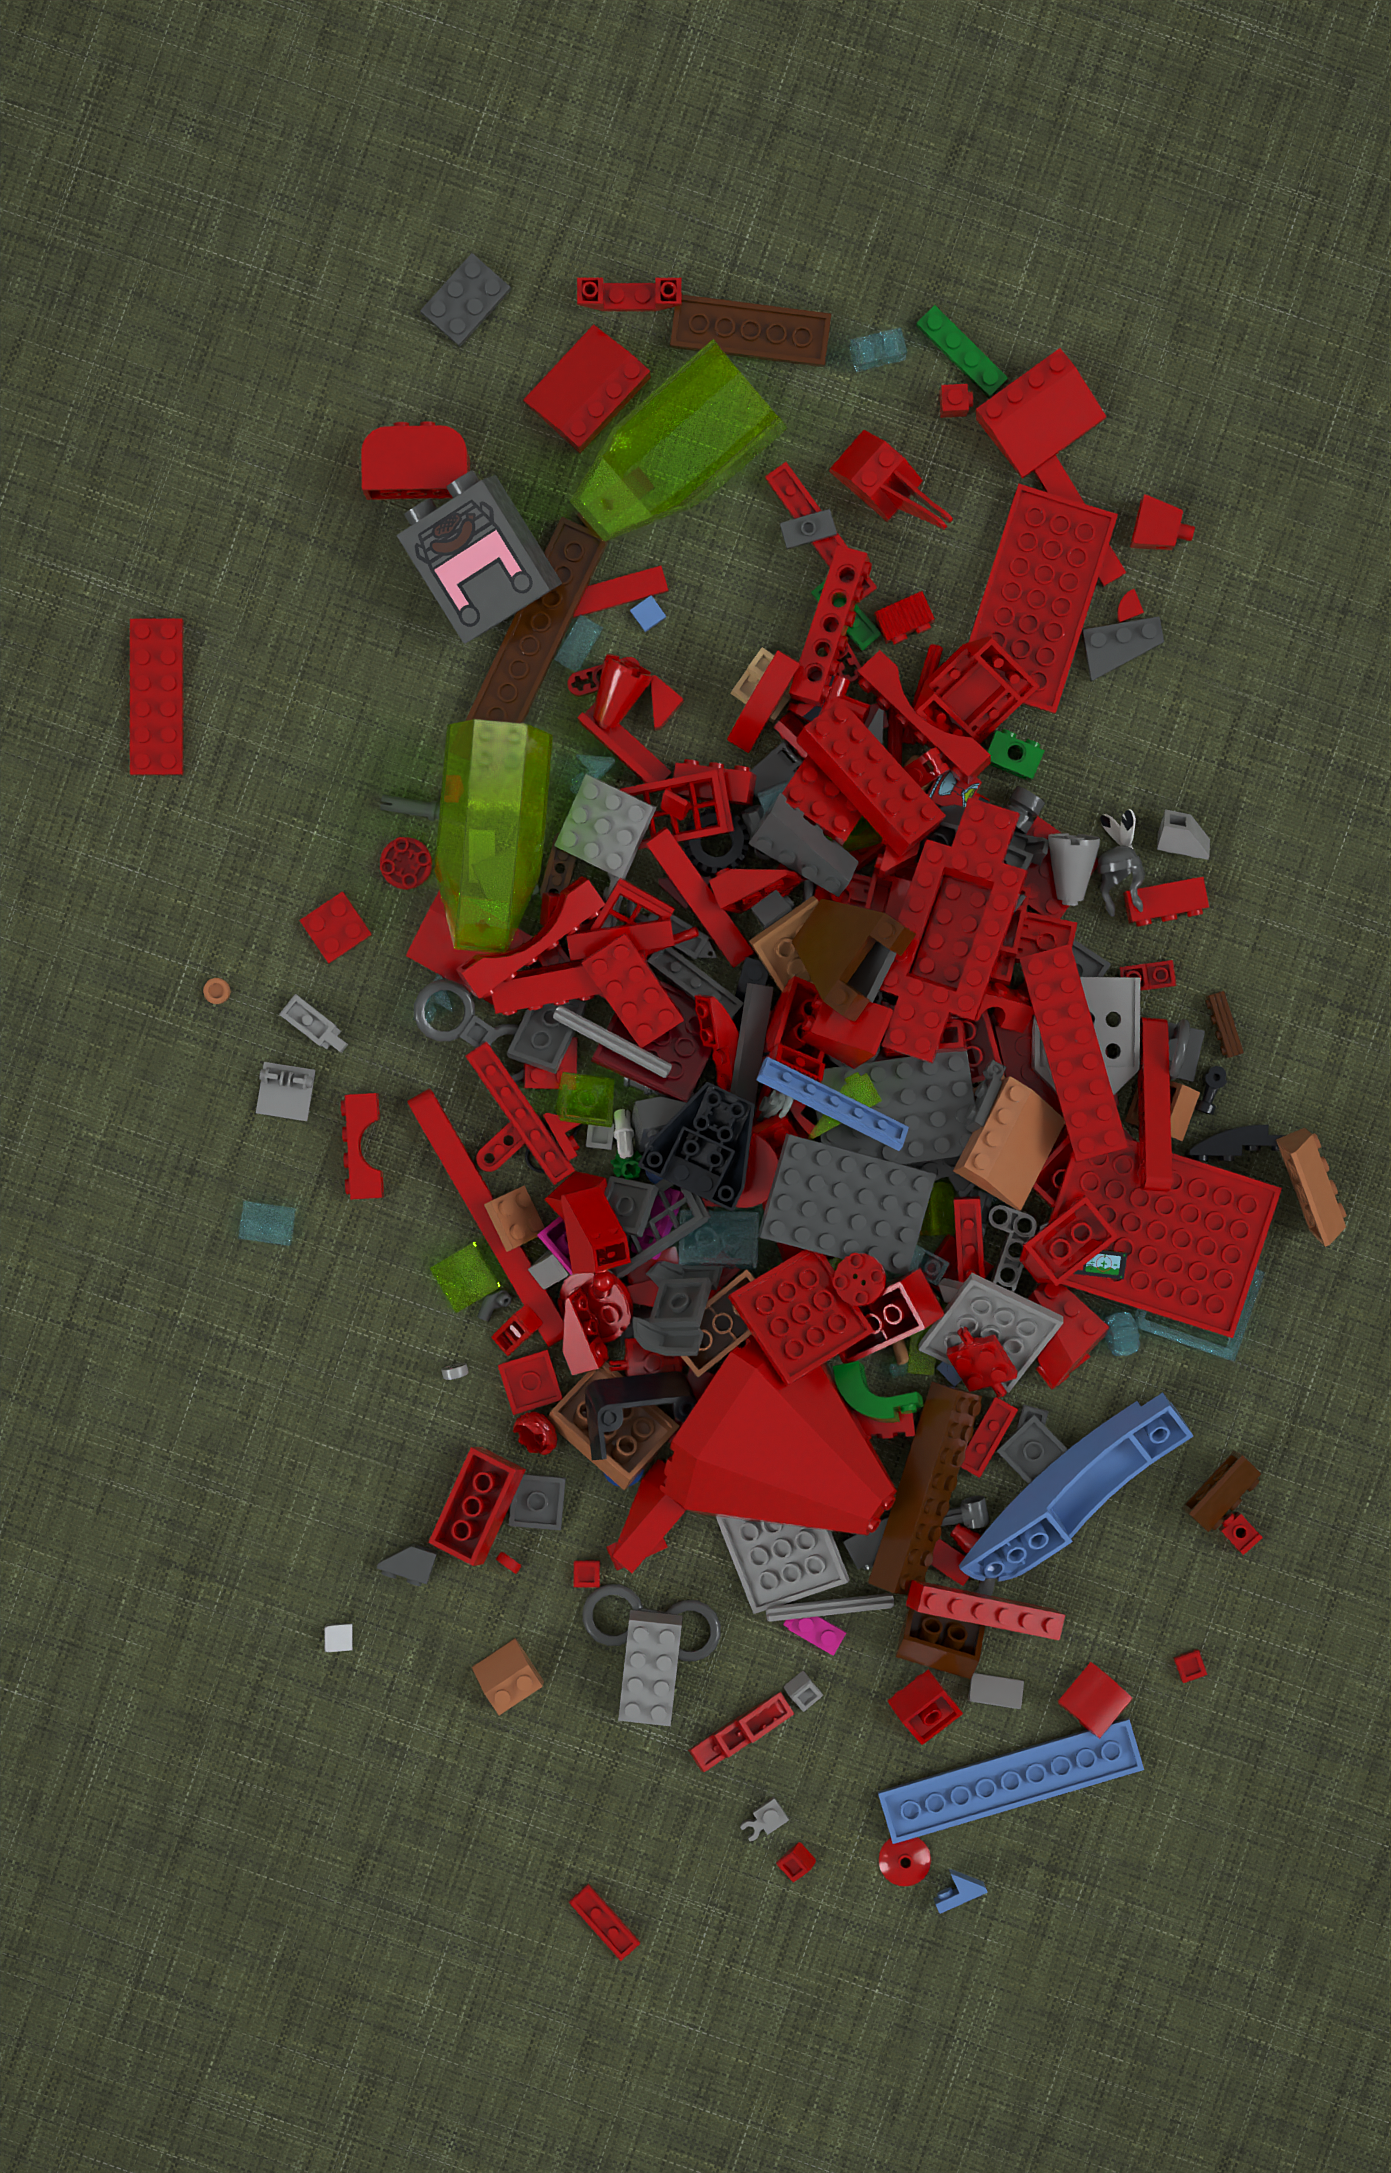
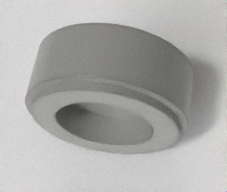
M457 1363L441 1369L443 1379L445 1380L460 1378L469 1373L467 1363Z

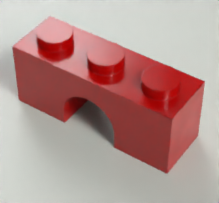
M989 983L976 1021L980 1019L985 1010L996 1007L993 1014L1001 1028L1024 1033L1034 1014L1028 992L1023 989H1010L1001 983Z

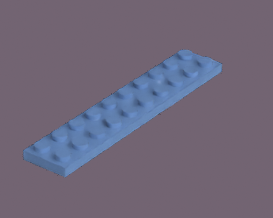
M1125 1718L1115 1721L1100 1739L1089 1730H1084L878 1791L892 1843L895 1844L1144 1770L1130 1720Z

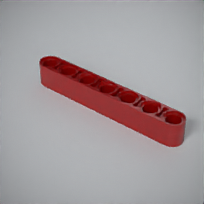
M1140 1017V1065L1137 1072L1141 1190L1169 1192L1172 1185L1168 1021L1161 1018Z

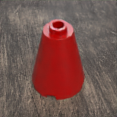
M606 654L604 658L593 712V718L596 719L595 724L606 730H610L611 727L616 728L654 678V675H650L651 672L628 659L627 661L621 660L619 662L620 656L614 654Z

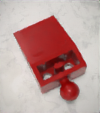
M600 1186L561 1195L572 1274L596 1273L593 1278L595 1288L601 1292L609 1291L614 1285V1277L607 1269L631 1263L627 1236Z

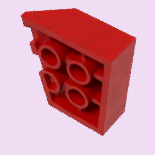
M1041 1283L1029 1296L1028 1300L1063 1316V1324L1037 1356L1038 1363L1043 1368L1054 1389L1107 1335L1109 1326L1063 1284H1059L1056 1287V1285L1050 1283Z

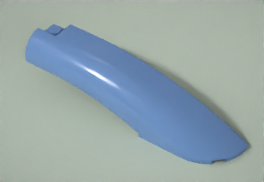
M1162 1392L1143 1406L1138 1401L1134 1402L1086 1435L1038 1475L1005 1508L959 1564V1568L966 1575L980 1581H984L985 1578H996L998 1582L1005 1581L1026 1573L1072 1543L1071 1538L1113 1494L1149 1465L1193 1437L1192 1432L1177 1409Z

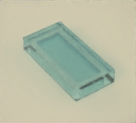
M580 614L554 660L573 672H578L601 634L603 627Z

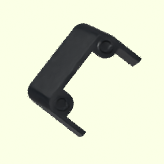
M679 1371L599 1379L588 1383L584 1395L592 1461L607 1459L604 1432L615 1431L622 1425L623 1408L672 1403L674 1416L677 1420L684 1423L698 1402L687 1377Z

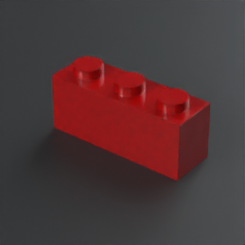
M684 759V763L675 762L673 778L723 769L729 803L752 806L757 775L750 772L749 767L735 765L734 769H725L724 764L709 762V766H701L699 761ZM710 781L694 784L697 800H713ZM688 785L671 789L678 796L690 799Z
M1204 877L1137 889L1138 896L1143 903L1142 912L1133 905L1130 890L1123 893L1128 922H1136V927L1152 924L1151 919L1161 918L1162 922L1178 919L1177 914L1187 913L1188 917L1202 915L1203 909L1209 908Z

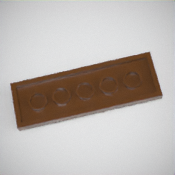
M682 294L681 305L676 306L674 310L670 348L825 367L831 313Z

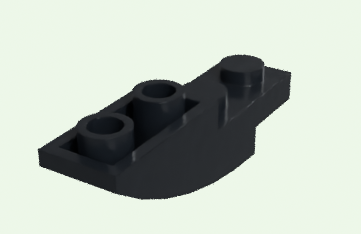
M1269 1125L1235 1127L1215 1133L1196 1142L1186 1149V1155H1193V1160L1209 1161V1155H1219V1161H1235V1156H1242V1145H1245V1151H1261V1146H1271V1151H1280L1276 1139L1286 1135H1268Z

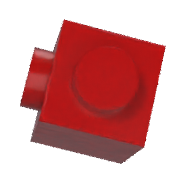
M968 384L941 385L939 391L940 418L966 417L969 407H973V392H968Z

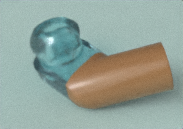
M904 1339L892 1344L897 1363L891 1364L889 1369L894 1378L903 1377L907 1374L909 1355Z

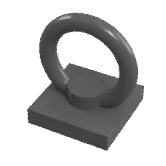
M1181 1019L1177 1024L1168 1022L1170 1080L1177 1078L1193 1082L1205 1031L1190 1028L1189 1021L1186 1019Z

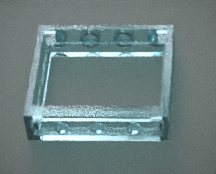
M1257 1264L1234 1337L1229 1338L1227 1347L1145 1320L1147 1311L1139 1308L1137 1309L1132 1326L1235 1362L1265 1272L1258 1270L1259 1265Z

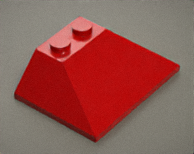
M991 636L963 644L926 679L914 710L930 725L946 733L972 737L980 744L1030 697L1040 685Z

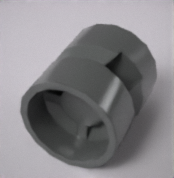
M1017 786L1009 798L1011 804L1005 805L1004 808L1020 814L1015 830L1027 834L1034 823L1032 817L1039 815L1045 802L1030 791Z

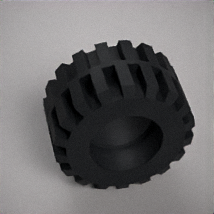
M709 808L702 813L699 812L701 828L718 825L715 809L710 810ZM732 811L734 831L729 832L732 838V846L725 855L712 857L706 854L701 846V838L684 841V850L687 857L700 872L703 871L711 875L725 868L735 869L745 859L749 847V834L741 818L738 815H734ZM694 819L688 823L685 831L695 829Z

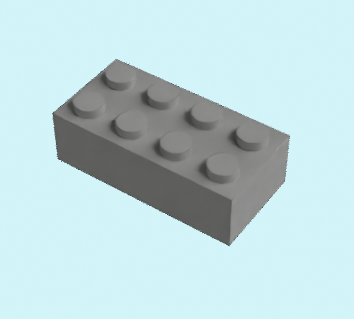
M630 1610L618 1721L671 1726L682 1616Z

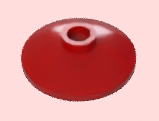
M919 1837L895 1844L889 1838L880 1850V1870L884 1877L895 1885H915L925 1878L930 1869L931 1856L929 1849ZM903 1858L910 1859L908 1866L900 1864Z

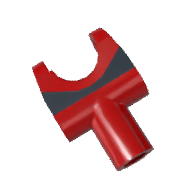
M813 672L809 679L813 680V682L820 680L822 672ZM836 675L831 678L829 686H832L831 694L828 701L823 702L822 708L808 703H799V705L789 703L787 710L810 723L842 699L864 724L868 718L871 706L846 696L851 682Z

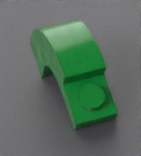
M859 1361L833 1366L837 1387L845 1401L869 1419L884 1423L900 1422L899 1411H901V1414H910L916 1412L918 1407L924 1406L922 1396L918 1392L893 1397L874 1395L867 1385L864 1365Z

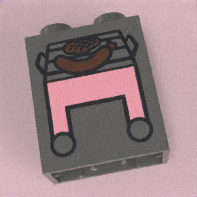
M473 470L446 486L453 499L438 509L432 499L429 498L407 511L404 516L411 526L397 535L464 644L479 637L562 584L497 476L493 475L480 481Z

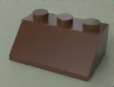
M1233 1451L1182 1506V1509L1207 1532L1211 1529L1216 1530L1224 1521L1223 1515L1229 1509L1233 1511L1241 1503L1242 1499L1240 1497L1245 1491L1248 1490L1250 1492L1257 1486L1260 1481L1258 1477L1261 1473L1243 1455Z
M908 1607L899 1637L896 1657L971 1679L979 1663L985 1625L920 1613Z

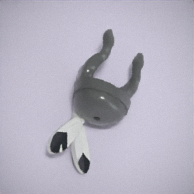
M1131 809L1125 811L1120 826L1111 816L1103 814L1100 817L1102 826L1120 845L1108 849L1098 858V874H1102L1100 889L1106 903V910L1111 917L1115 916V905L1109 895V891L1132 872L1133 880L1130 886L1132 903L1142 912L1143 903L1138 896L1137 888L1142 884L1145 872L1139 856L1136 855L1132 847L1136 821L1135 815Z

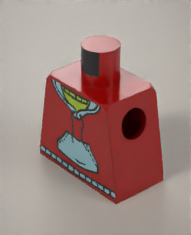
M950 770L936 778L927 794L938 807L950 805L966 807L968 798L986 803L990 801L988 798L977 793L982 783L980 779L976 777L967 784L963 779L961 781L957 780Z

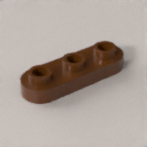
M560 832L556 834L553 840L540 891L541 899L543 892L549 893L552 889H556L560 894L563 889L569 886L577 857L554 846ZM558 864H563L565 866V871L563 873H557L555 871V867Z

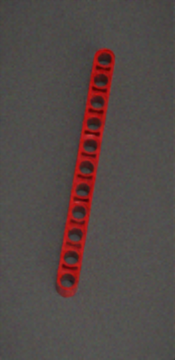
M428 1088L407 1101L408 1105L523 1305H528L543 1322L538 1331L548 1347H551L563 1340L564 1320L547 1289L543 1290L528 1271L532 1263L523 1247L520 1245L508 1252L506 1251L484 1204L494 1200V1197L434 1093Z

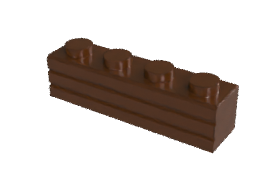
M1224 991L1206 996L1205 1004L1212 1014L1210 1016L1211 1023L1216 1026L1217 1031H1215L1217 1040L1221 1042L1220 1051L1222 1056L1230 1058L1244 1053Z

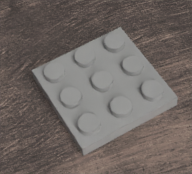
M586 774L554 846L618 878L625 879L657 807Z

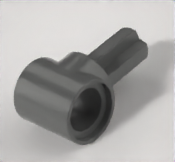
M978 1495L962 1500L961 1507L949 1509L946 1516H944L941 1526L964 1522L965 1526L974 1529L988 1525L990 1519L985 1497Z

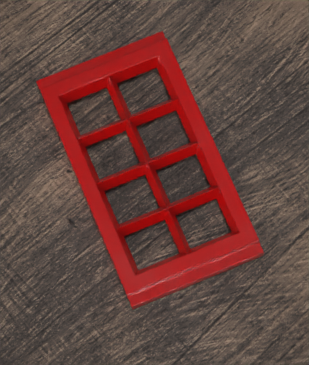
M723 769L620 789L632 796L643 794L644 802L651 804L649 793L661 790L672 792L671 788L688 785L692 805L689 810L693 812L695 829L679 832L677 818L670 815L673 830L672 836L677 843L734 831ZM710 781L713 800L697 803L694 784ZM715 806L718 825L701 828L698 809ZM663 810L656 811L653 817L668 815V813ZM653 817L649 824L651 837L656 834ZM648 839L642 840L638 850L648 848L644 843Z
M619 878L605 901L606 905L601 908L600 914L596 916L589 930L601 928L608 915L617 918L627 925L636 923L634 920L642 907L659 916L658 920L670 918L675 908L626 880ZM620 895L637 904L630 918L613 910ZM651 949L645 950L646 957Z

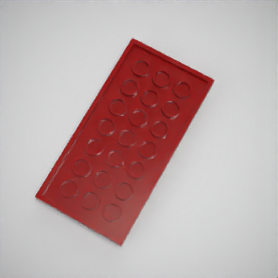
M1018 483L969 642L991 636L1040 685L1022 704L1055 714L1118 514Z

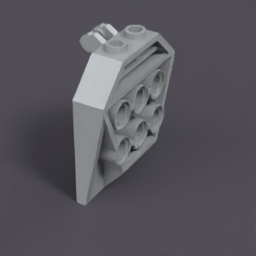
M1080 977L1114 1095L1139 1071L1140 978ZM1110 1012L1115 1013L1118 1017V1022L1113 1027L1108 1026L1106 1023V1016ZM1033 1014L1031 1069L1056 1093L1036 1018ZM1111 1043L1117 1047V1055L1114 1058L1107 1057L1105 1053L1106 1047Z

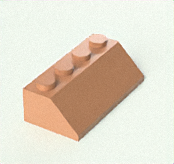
M1302 1128L1276 1139L1309 1231L1326 1247L1346 1228L1343 1219L1346 1217V1212L1342 1204L1337 1203L1335 1198L1338 1191L1333 1180H1329L1326 1172L1329 1171V1166L1326 1159L1320 1157L1318 1149L1321 1148V1144L1315 1133L1311 1134L1306 1128Z

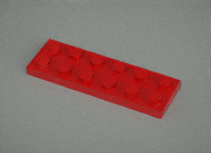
M182 618L130 619L131 776L183 775Z

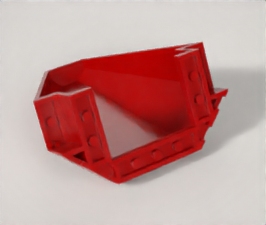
M752 1334L746 1339V1345L742 1349L737 1346L729 1353L672 1440L670 1449L674 1451V1454L667 1459L664 1474L667 1477L660 1486V1490L682 1505L685 1510L702 1515L866 1536L878 1528L881 1522L880 1516L884 1510L887 1511L891 1508L896 1499L894 1495L897 1492L852 1407L841 1395L835 1381V1376L828 1363L822 1364L790 1385L785 1386Z

